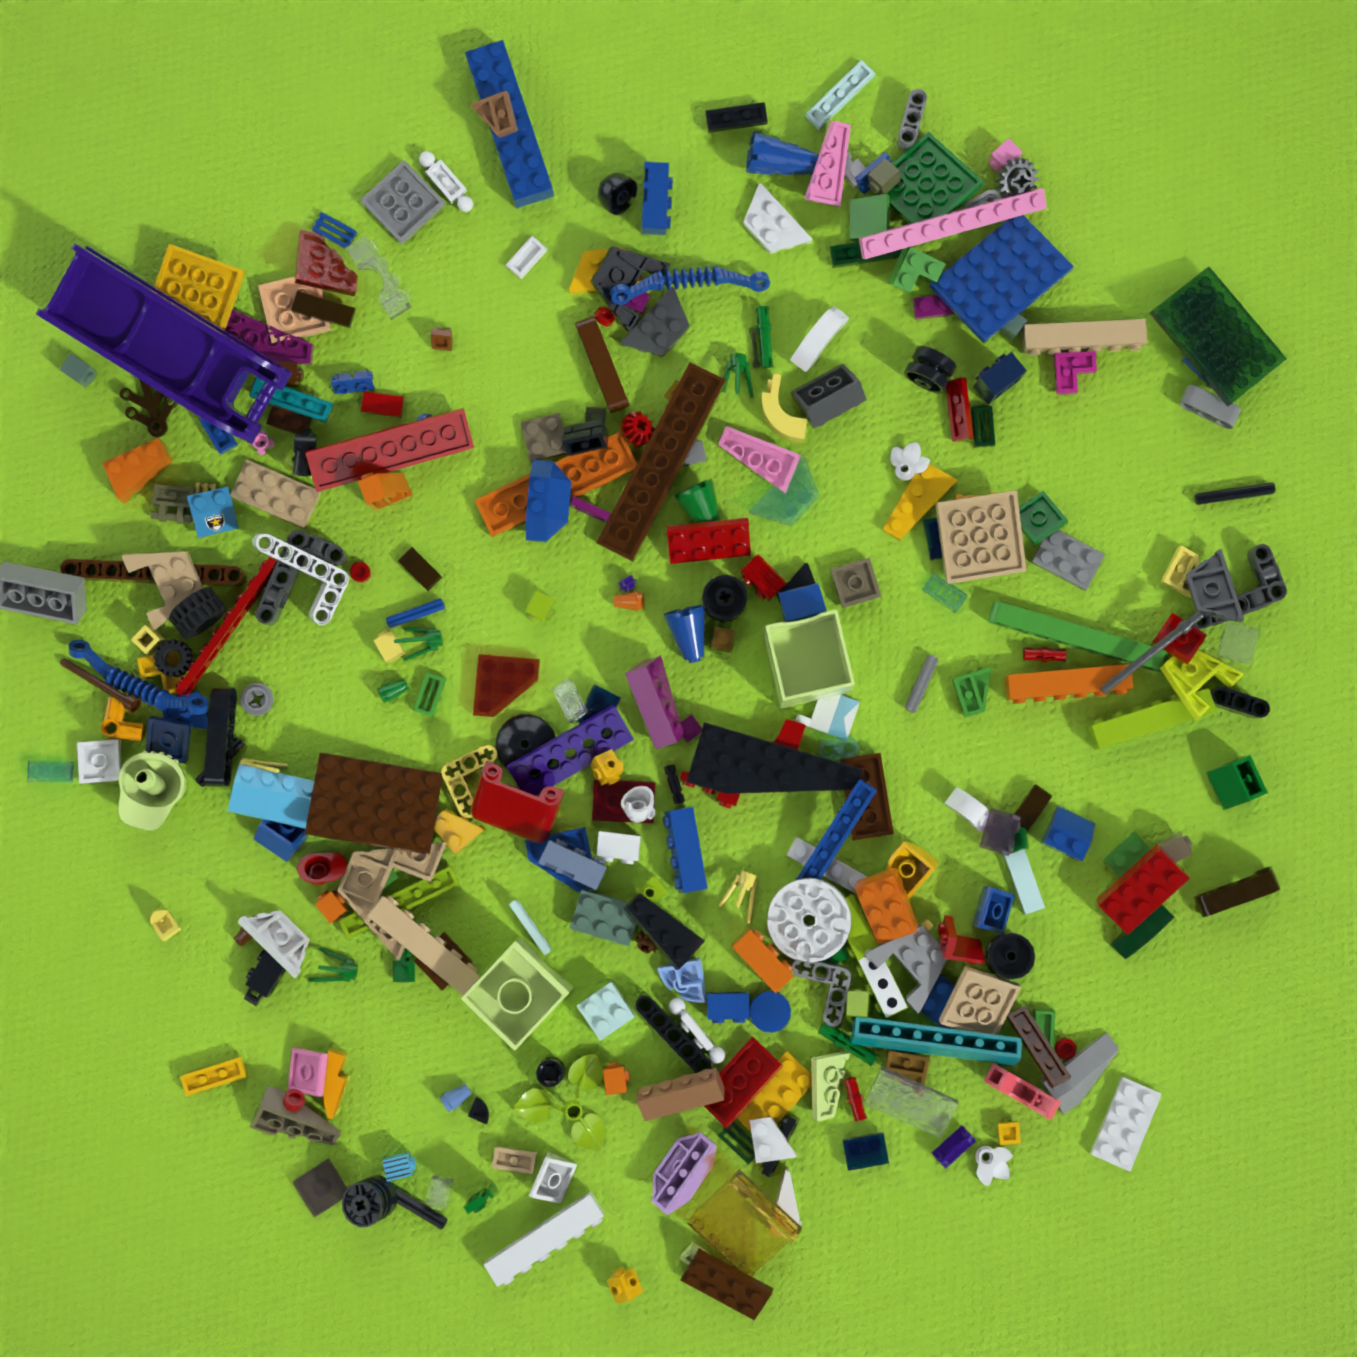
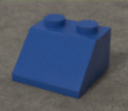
M1057 806L1040 843L1076 861H1083L1092 842L1095 823Z
M263 820L259 824L253 840L288 862L302 846L308 835H305V828Z

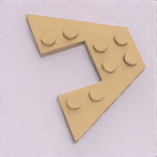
M445 842L431 844L429 855L396 849L353 852L342 878L338 892L397 960L401 959L405 947L366 916V914L381 898L393 868L432 882L447 845Z

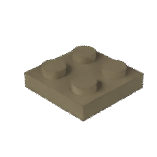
M560 413L520 422L530 463L533 460H544L567 454L563 445L564 428Z
M870 558L830 569L842 609L881 597Z

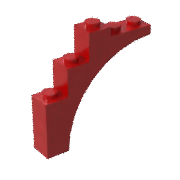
M785 719L780 733L773 743L798 750L806 725ZM682 771L680 780H683V785L694 788L695 784L686 782L689 772ZM705 787L702 789V791L714 795L715 790ZM719 792L716 800L720 801V806L731 809L732 805H737L740 793L725 794Z

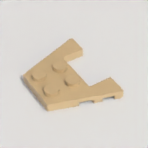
M188 551L125 554L121 556L128 573L149 566L165 606L146 613L153 630L159 628L169 619L172 610L182 600L192 593L203 589Z

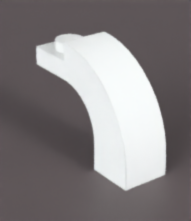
M835 306L828 309L804 338L790 361L807 372L814 365L831 339L850 318Z

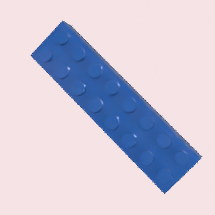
M501 40L465 52L480 100L503 91H507L510 96L518 131L501 138L491 128L490 131L516 209L554 197L553 188L504 41Z

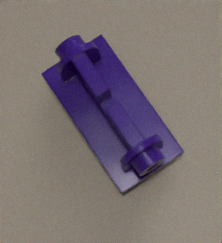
M961 1125L932 1154L946 1169L976 1140Z

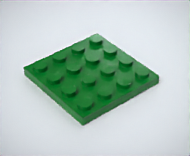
M927 132L892 163L900 170V182L887 194L889 195V206L905 221L912 224L954 212L984 186V181L930 132Z

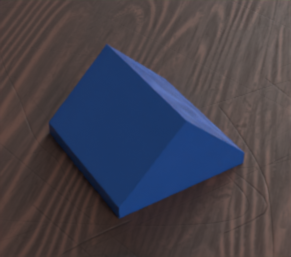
M818 583L779 593L785 622L804 620L827 612Z
M983 886L972 925L1004 934L1015 895L989 886Z

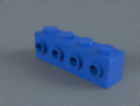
M693 807L664 812L663 825L668 831L666 842L672 854L670 865L675 871V878L673 880L675 889L678 890V893L708 889Z

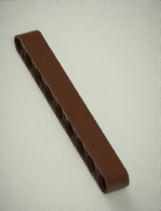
M68 559L63 561L60 567L61 573L70 575V567L75 565L76 571L71 575L83 577L84 581L156 583L154 578L150 576L151 570L149 566L138 569L137 574L131 577L124 561ZM193 564L195 569L198 570V576L202 585L239 587L247 579L246 573L236 566ZM96 566L95 574L90 575L91 567ZM116 567V574L114 576H111V568ZM214 571L219 572L216 580L211 579V574ZM238 571L239 578L236 581H232V574Z

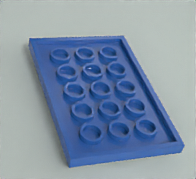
M1024 215L1004 222L940 275L938 282L932 281L929 287L984 344L1014 317L1023 312L1070 273L1074 266Z

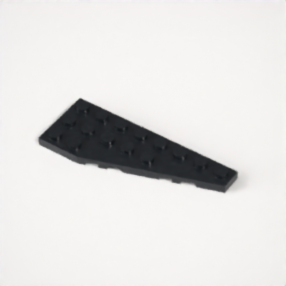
M704 722L686 782L725 794L853 790L859 779H861L863 770Z

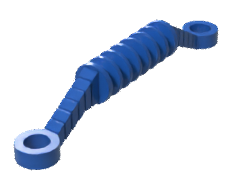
M714 265L712 272H710L708 266L705 267L704 273H702L701 267H697L696 273H694L693 268H689L688 274L682 268L680 275L677 269H674L672 276L669 270L665 271V276L658 270L648 278H645L644 281L642 280L635 284V286L628 287L625 284H618L611 289L610 294L615 304L622 305L649 290L662 291L664 284L667 290L671 289L672 284H674L677 290L679 289V283L682 284L683 289L687 288V282H689L691 288H694L695 282L698 283L699 287H702L703 281L709 287L711 280H713L715 286L731 283L750 288L755 292H761L769 287L770 280L765 272H755L749 277ZM619 293H625L622 296H617Z
M74 640L69 644V655L71 657L85 658L102 675L108 685L114 686L117 690L121 689L123 693L135 695L142 702H148L150 706H155L157 709L187 707L188 712L195 715H201L208 711V699L204 696H174L169 691L162 690L159 686L155 687L152 683L148 684L146 680H142L140 677H135L133 674H128L127 671H122L118 667L106 664L90 648V644L87 641Z

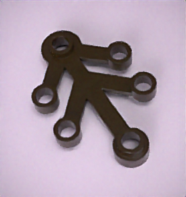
M140 380L145 399L135 395L129 388L121 389L120 397L123 400L139 405L148 410L150 418L139 414L136 408L128 407L125 410L126 417L146 425L148 432L152 436H164L168 430L166 420L178 403L174 401L172 405H168L170 398L166 396L164 399L165 407L159 415L157 408L164 394L157 390L153 397L151 386ZM129 391L130 395L125 398L124 393ZM135 410V415L130 417V411ZM159 423L160 428L158 430H154L155 424Z

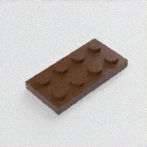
M881 753L839 759L842 764L862 769L861 779L877 789V792L851 831L852 840L894 834ZM844 790L846 800L852 790Z
M698 1248L680 1281L752 1320L756 1319L774 1289Z

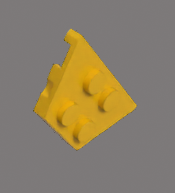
M609 249L583 252L569 288L570 294L597 292L590 280ZM640 275V277H639V279L637 280L636 284L639 283V282L642 281V280L644 281V278H643L642 275Z

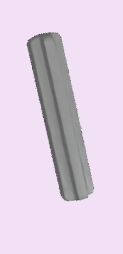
M928 655L905 705V709L909 712L915 713L939 661L935 656Z

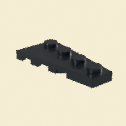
M636 894L623 908L675 970L681 969L705 942V940L642 894Z

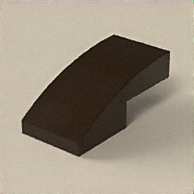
M413 547L398 560L427 591L442 578Z
M1034 784L1010 820L1020 827L1026 828V831H1028L1044 810L1052 795L1037 784Z

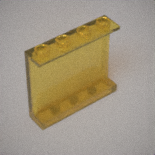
M740 1169L693 1213L687 1223L725 1261L751 1277L787 1243L790 1242L792 1244L798 1238L802 1229L794 1219Z

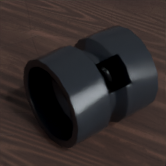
M550 1056L543 1059L536 1072L539 1083L546 1087L558 1085L564 1077L565 1065L558 1057Z

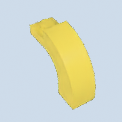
M773 373L772 380L768 379L766 390L770 393L762 392L761 396L763 417L772 431L780 437L789 441L803 443L807 419L792 417L782 410L778 401L781 375Z

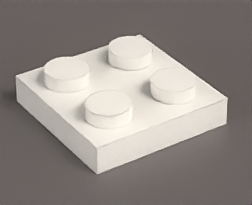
M121 740L77 742L79 784L119 781L118 778L122 769Z

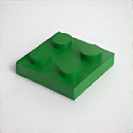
M1044 491L1019 507L1022 532L1034 546L1068 524L1067 518Z

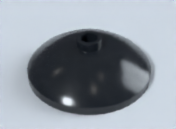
M531 714L517 715L506 721L497 734L495 744L497 756L503 766L507 768L506 765L555 738L556 735L552 727L544 719ZM524 740H527L529 742V746L527 748H523L521 746V743ZM550 759V760L547 762V766H549V765L551 764V762L553 761V759ZM533 769L529 775L540 773V770Z

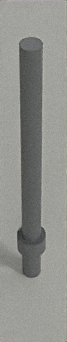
M1197 611L1186 621L1183 620L1177 624L1178 627L1100 687L1103 694L1113 689L1180 635L1188 633L1192 629L1191 627L1203 618V615Z

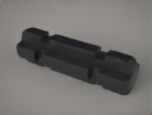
M675 765L665 766L664 770L666 775H668L667 780L671 794L674 795V803L680 804L685 802L684 795L681 794L682 788L678 775L675 773L677 772Z

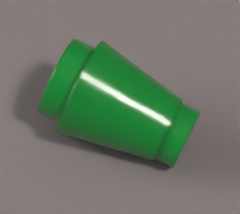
M403 678L381 684V687L377 688L383 703H390L409 690V687Z

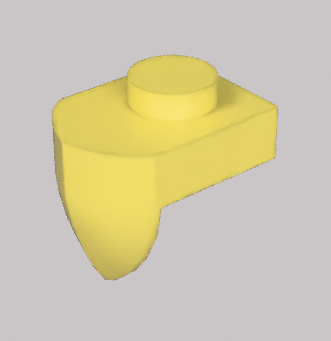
M158 909L152 912L150 923L162 941L165 942L182 930L168 910Z

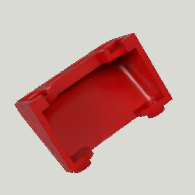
M486 761L471 807L472 816L478 821L532 842H545L559 814L564 790L548 786L537 797L501 783L503 775L501 767Z

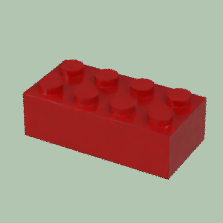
M1156 844L1105 890L1096 901L1098 906L1128 935L1190 878Z

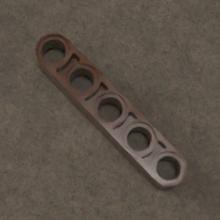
M591 316L576 322L577 331L610 413L629 407L628 399L595 317Z

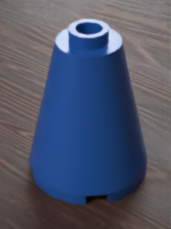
M703 605L686 607V609H676L664 613L666 623L684 660H688L689 663L701 661L700 657L704 656L705 609Z

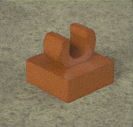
M437 326L436 329L431 330L432 349L452 351L453 338L451 328L448 327L447 330H440V327Z

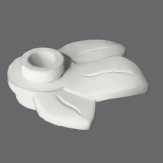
M918 442L908 444L904 450L895 446L890 457L891 463L896 467L895 473L901 480H909L916 473L925 471L930 462L929 458L921 457V448ZM908 467L907 472H902V469Z
M982 1146L977 1149L975 1153V1159L978 1163L976 1173L979 1180L985 1186H989L993 1176L999 1179L1010 1178L1006 1162L1013 1157L1011 1152L1004 1147L992 1149L989 1146ZM983 1153L989 1154L988 1159H982Z

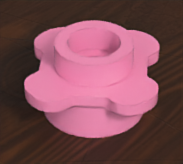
M260 431L253 444L250 443V445L257 449L258 454L264 455L268 448L274 446V440L269 439L265 431Z

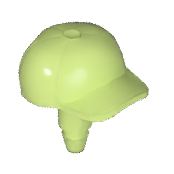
M143 751L124 763L118 780L121 791L119 816L125 824L153 831L164 823L172 807L183 797L186 790L187 779L177 759H172L171 755L165 756L163 752L155 753L151 751L148 753Z

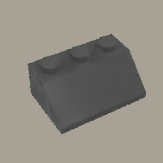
M844 364L791 392L803 416L813 429L824 425L827 421L842 415V413L867 400L860 380Z

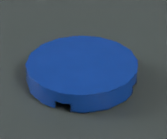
M764 991L753 999L749 1014L753 1024L758 1029L774 1033L787 1025L791 1015V1008L789 1002L782 994L775 993L774 991Z

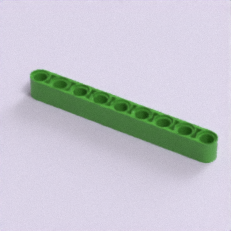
M993 601L988 618L989 623L1128 664L1134 662L1153 647L997 601ZM1162 649L1141 667L1162 672L1160 668L1166 662L1168 652Z

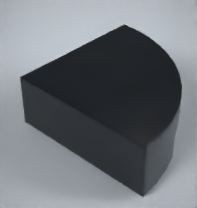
M476 1096L468 1117L487 1125L489 1120L488 1107L480 1097Z

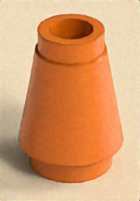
M635 591L614 595V607L634 611L644 609V593Z

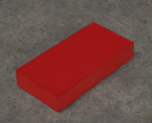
M364 391L361 412L402 418L405 398Z

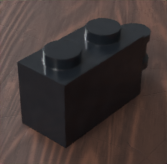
M264 949L257 958L259 963L256 968L252 967L246 976L248 980L245 985L250 988L244 1000L254 1006H257L263 997L271 996L286 972ZM254 990L259 993L258 997L252 994Z

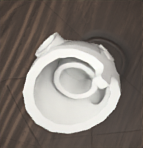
M647 786L634 787L623 796L621 808L631 821L638 823L647 818L652 819L655 815V809L653 808L654 794Z

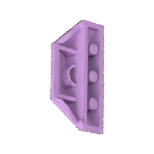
M702 1132L678 1138L653 1173V1196L651 1202L668 1215L690 1201L714 1166L717 1145Z

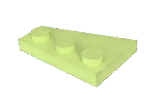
M842 1051L811 1058L813 1120L821 1121L835 1117L840 1096L838 1089L841 1079H844L845 1071L843 1068L845 1060L849 1059V1052Z

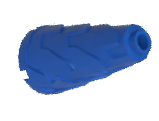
M754 131L749 144L751 147L747 154L746 172L766 175L813 174L819 154L800 148L796 144L784 142L779 138Z

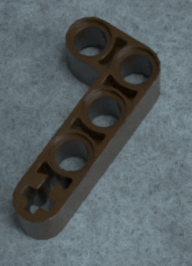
M1272 866L1254 872L1252 876L1199 894L1194 899L1202 917H1207L1280 890V885Z

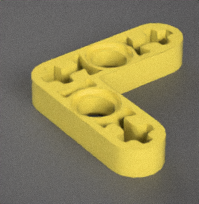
M491 745L482 746L445 764L442 768V777L459 813L464 818H473V816L463 812L466 806L464 802L459 804L458 800L465 799L469 795L470 800L466 801L469 806H472L474 799L464 776L483 768L486 761L492 763L498 758L497 750ZM486 749L493 751L492 759L483 758L481 759L483 764L480 765L479 759L475 754L479 753V756L485 754ZM469 757L474 758L476 762L472 769H467L464 766L465 759ZM460 761V766L465 772L461 774V770H458L454 773L455 776L453 778L450 775L447 776L448 767L455 769L459 767L456 763ZM457 785L465 787L466 791L463 796L459 797L454 793V788Z

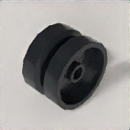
M917 346L912 356L914 362H909L904 375L911 382L925 390L938 394L943 393L948 384L946 378L951 377L957 367L955 362L935 349Z
M718 575L711 579L705 586L702 595V603L706 614L713 620L722 623L731 622L739 618L747 602V590L743 583L730 575ZM722 596H726L728 598L727 603H725L724 600H720Z
M1015 933L998 935L990 940L984 954L985 963L989 971L993 975L1006 980L1022 978L1030 972L1035 961L1034 948L1029 940ZM1008 953L1012 954V959H1008Z

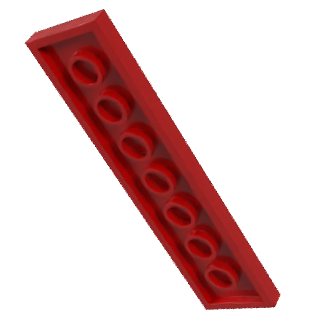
M460 408L304 452L316 492L362 480L361 476L371 472L374 475L391 472L473 449L474 445L465 410Z

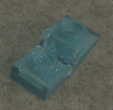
M28 761L27 782L73 783L74 762Z

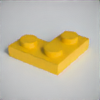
M171 651L167 655V663L170 666H177L181 662V656L178 651ZM153 655L137 658L141 679L161 675L164 690L169 691L170 694L176 693L174 692L176 684L180 678H184L183 675H180V677H170L162 674V672L157 670L158 667L154 665L156 660L153 659Z

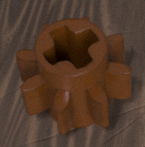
M641 930L635 939L638 942V948L644 953H650L651 951L656 953L657 947Z

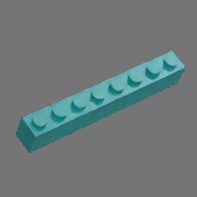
M858 1016L855 1017L851 1029V1044L1014 1066L1021 1059L1022 1038Z

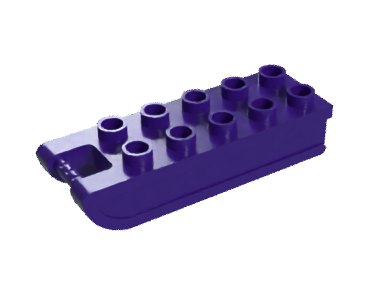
M74 243L71 249L76 252L69 268L49 304L44 309L38 308L36 315L207 422L253 444L262 428V425L258 423L276 389L283 391L292 372L89 246L83 248ZM252 373L265 381L249 412L245 415L237 410L233 403L248 375Z

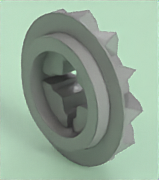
M253 683L243 690L241 705L247 713L259 716L266 714L272 708L273 694L266 685ZM254 693L258 696H264L260 700L261 705H259L258 703H252L255 699Z

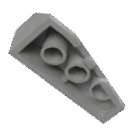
M1107 1032L1077 1052L1073 1058L1063 1062V1065L1071 1075L1069 1080L1051 1088L1044 1076L1039 1079L1048 1094L1061 1101L1058 1108L1063 1115L1081 1103L1119 1051Z

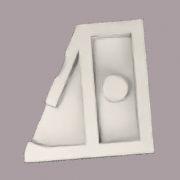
M772 1117L750 1120L756 1163L797 1157V1153L793 1151Z

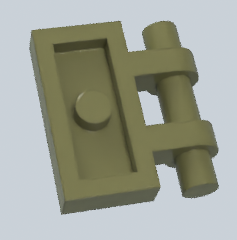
M154 484L152 505L159 506V512L152 511L151 519H157L159 522H167V520L177 521L178 524L192 523V515L185 512L186 508L190 509L187 496L194 495L195 488ZM168 507H177V513L167 512Z

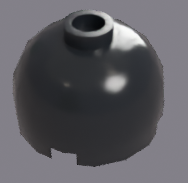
M623 173L608 175L599 185L598 199L600 204L609 213L614 215L624 213L631 206L628 202L632 197L635 199L637 195V183Z

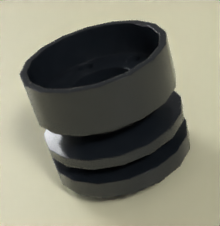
M372 1175L348 1187L343 1195L342 1210L346 1219L353 1225L369 1227L388 1217L395 1210L398 1201L397 1191L391 1181L387 1182L386 1177Z

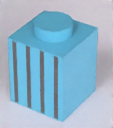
M410 1151L385 1157L382 1161L387 1182L412 1176L414 1169H416V1160L414 1156L411 1157Z

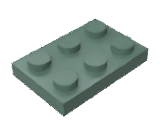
M582 888L570 929L629 946L636 923L623 909L629 902Z

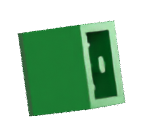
M1251 755L1242 756L1206 772L1223 810L1249 802L1268 793Z

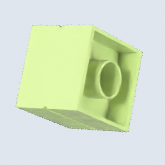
M837 610L820 613L804 620L779 622L765 626L763 637L780 709L851 692L855 682Z
M520 937L470 988L461 1000L515 1051L570 993L573 986L548 966L534 949Z

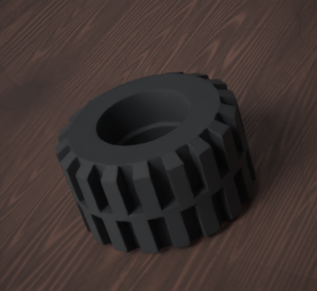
M210 587L203 588L182 600L170 613L169 620L183 638L188 639L201 634L214 625L223 616L226 606Z

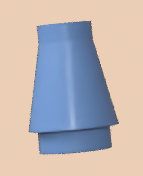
M464 1084L443 1093L440 1100L448 1112L452 1109L454 1111L472 1093L467 1085Z

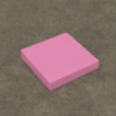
M292 1048L288 1090L296 1089L304 1094L323 1096L328 1054L302 1048Z

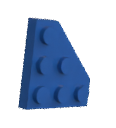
M586 827L551 834L543 843L525 840L530 862L577 892H581L582 888L587 890L593 889L538 863L548 841H556L557 838L568 843L567 847L572 850L577 847L587 852L585 856L592 859Z

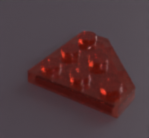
M300 230L295 283L355 296L358 275L353 270L350 271L347 268L344 260L334 249L331 250L325 243L326 240L321 234Z
M479 654L473 716L495 717L539 680L540 659Z

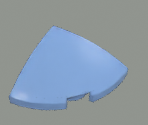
M701 958L689 959L679 970H675L670 963L657 968L669 990L674 988L677 992L681 993L680 998L697 1003L706 1002Z

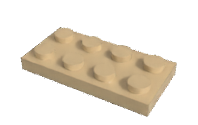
M246 459L230 496L306 529L322 492H316L315 488Z

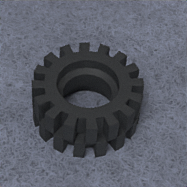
M175 639L165 640L164 644L160 643L158 645L159 649L156 648L154 651L157 652L156 655H153V659L156 660L154 665L158 667L157 670L170 677L186 675L189 665L193 662L192 658H195L194 654H192L193 650L188 647L189 645ZM171 651H178L181 654V662L177 666H170L167 663V655Z

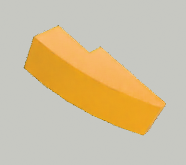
M330 1049L327 1053L323 1098L327 1118L333 1119L336 1116L349 1076L341 1074L347 1053Z

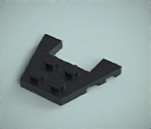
M612 246L609 248L590 282L625 330L631 331L640 316L624 304H615L611 298V289L618 284H625L628 287L635 286L643 270L651 275L660 270L664 276L670 264ZM619 293L617 296H622L625 293Z

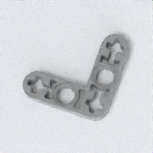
M794 959L792 968L796 976L830 984L823 1018L829 1026L839 1025L843 1017L847 992L850 986V970L845 966L824 961L809 962ZM804 962V966L810 968V963L814 964L812 975L809 974L808 969H803L802 972H799L798 967H795V965ZM819 966H824L827 969V974L823 977H819L815 973L816 968ZM841 971H844L845 976H848L842 980V986H846L845 989L840 986H833L834 983L838 985L839 978L836 974H840ZM834 991L843 993L841 1001H834L831 998ZM829 1004L841 1006V1008L836 1007V1016L839 1017L834 1018L833 1021H830V1017L827 1016V1014L832 1013L833 1006H829Z

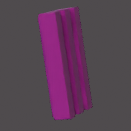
M574 496L570 502L572 508L607 523L611 516V513Z

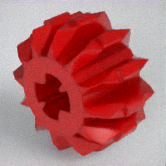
M641 411L631 412L621 421L620 430L624 432L622 437H626L628 439L627 443L632 442L634 447L648 443L655 430L651 426L653 420H648V414L642 415Z

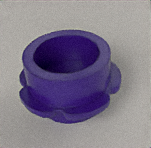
M632 575L618 582L619 590L624 589L627 592L636 587L634 583L637 580H634Z

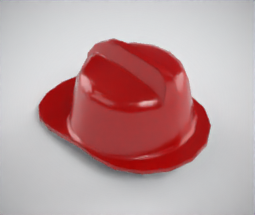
M311 853L299 861L297 871L300 878L318 886L341 878L346 872L347 861L339 853Z

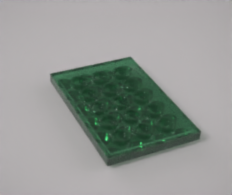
M1210 266L1149 313L1227 407L1287 359Z

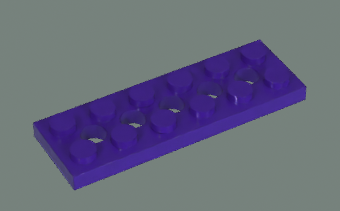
M613 704L506 766L520 790L537 796L545 787L554 786L589 766L595 756L611 749L614 752L634 739ZM604 728L611 729L610 735L606 737L601 735V731ZM592 738L594 742L591 746H583L585 739ZM569 748L576 750L572 757L565 756V752ZM550 759L558 760L556 766H547V762ZM539 769L540 774L537 777H530V771Z

